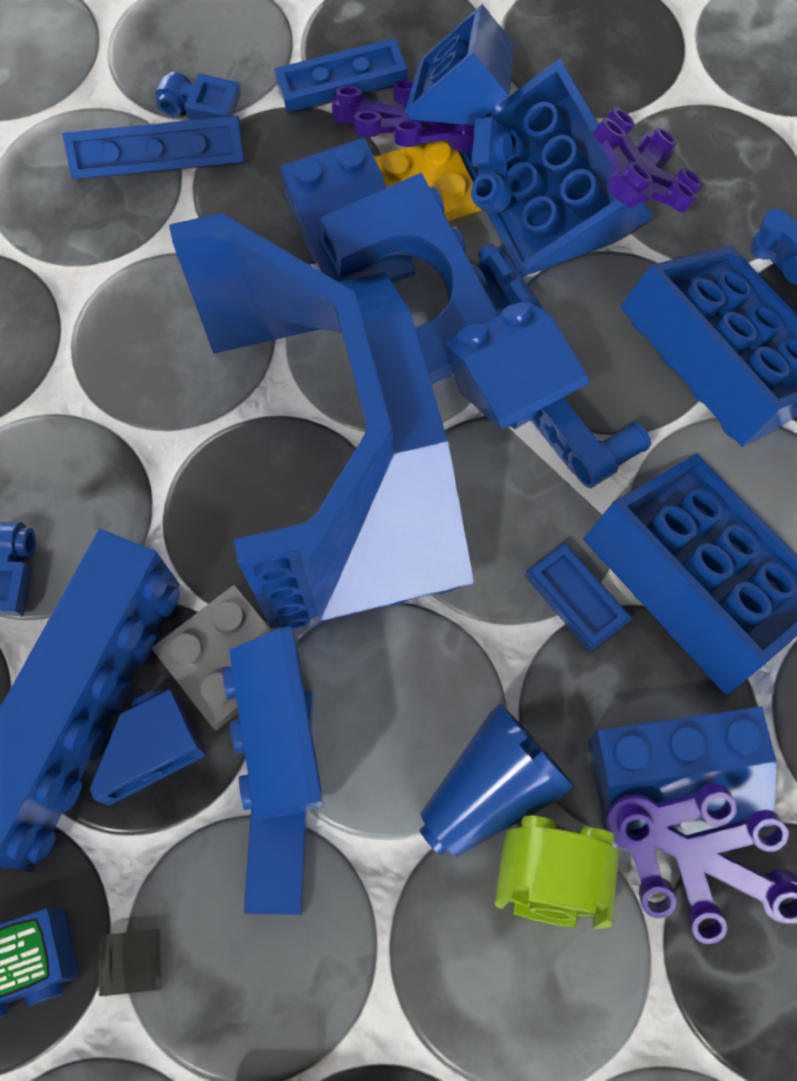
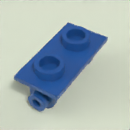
M488 244L479 251L480 261L477 267L482 271L486 279L487 295L494 308L500 307L503 310L511 304L529 301L545 311L502 248H495L493 244Z

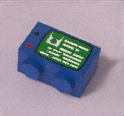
M45 908L0 925V1018L7 1015L5 1004L26 997L28 1006L45 1002L64 994L62 983L80 977L65 909Z

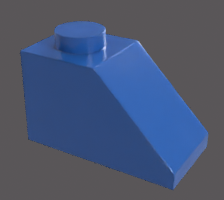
M170 689L165 692L154 690L141 695L133 701V708L119 715L90 787L94 800L110 806L207 756L182 700Z

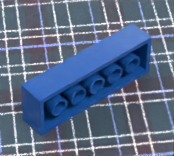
M101 528L98 529L0 707V867L32 872L36 864H41L49 855L56 838L53 831L63 811H69L78 799L82 788V782L79 780L89 761L95 760L102 752L108 736L105 730L114 712L120 711L127 703L132 691V683L130 681L140 663L144 664L150 658L153 652L151 648L156 645L155 633L163 617H169L172 614L179 600L180 591L178 588L180 584L157 551Z

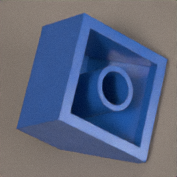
M529 301L511 304L502 310L501 315L483 324L467 326L458 333L457 337L443 343L460 394L500 429L589 384L586 372L552 316Z

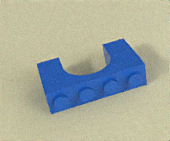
M421 172L320 217V240L340 278L378 260L396 255L418 258L428 263L437 271L445 284L448 304L437 317L415 328L431 384H434L453 374L443 343L457 337L458 333L467 326L483 324L501 315L502 309L500 307L494 308L487 295V282L482 271L477 266L472 267L465 254L466 245L461 232L456 226L451 227L444 215V203L439 191L434 186L429 187Z

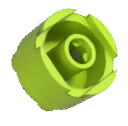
M541 816L522 817L521 828H513L505 832L494 903L496 907L503 909L511 901L514 903V915L558 926L576 928L577 916L593 917L592 929H605L612 926L619 851L613 846V833L598 828H581L579 833L556 829V821Z

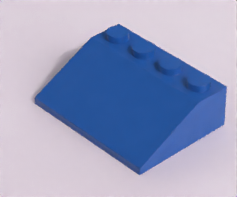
M561 59L508 97L509 100L506 106L493 117L510 133L512 138L513 154L511 160L507 162L506 178H503L509 183L512 195L509 205L503 211L496 214H487L513 265L522 277L614 244L653 218L644 202H640L636 208H630L618 201L609 191L607 181L612 176L611 169L614 166L602 145L593 136V131L599 123ZM458 151L472 182H474L478 176V169L472 165L473 152Z
M730 245L650 265L620 308L631 319L633 327L639 333L645 335L658 350L664 363L674 369L690 387L692 395L699 402L705 404L718 419L724 432L729 437L735 439L741 447H744L768 436L797 417V314L739 252Z
M698 454L693 455L614 501L583 538L598 557L632 592L635 598L646 607L667 630L669 635L679 643L726 696L797 637V554Z

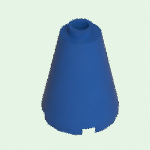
M499 704L493 711H490L421 811L420 816L425 825L419 831L426 842L439 855L448 850L457 857L521 822L522 817L531 816L566 797L567 793L574 788V784L548 753L544 752L535 742L531 734L503 705Z

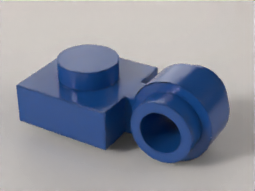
M170 72L168 75L163 76L155 92L156 105L162 113L171 117H178L186 111L188 119L191 120L233 116L241 96L239 82L198 73L194 85H191L190 80L178 72Z
M493 117L475 119L472 165L478 169V176L473 182L471 197L476 206L489 214L503 211L509 205L512 195L509 183L503 179L506 178L507 162L511 160L513 154L512 138L510 133Z
M0 522V615L23 617L32 568L21 561L24 558L32 557L34 554L36 535L32 528H26L25 524L21 522Z

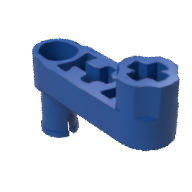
M564 398L508 426L517 429L531 421L568 469L584 486L591 489L616 474L618 466L639 453L647 451L651 446L648 433L637 422L630 423L628 427L603 442L598 440Z

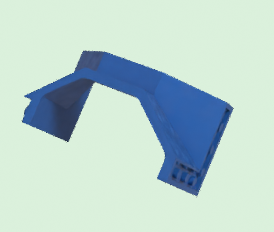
M223 213L169 224L172 243L213 354L321 329L342 333L366 423L365 434L320 509L310 520L298 525L233 540L238 564L270 627L280 626V628L292 626V630L310 624V619L319 617L320 621L332 618H345L361 611L382 606H394L410 599L431 594H444L457 588L474 584L448 439L411 312L387 274L384 272L337 282Z

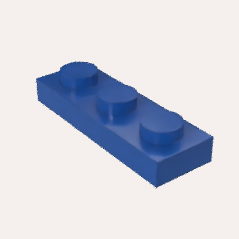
M396 38L274 68L276 82L286 112L330 102L336 95V90L340 87L353 86L361 89L362 93L393 86L394 82L399 80H408V69Z

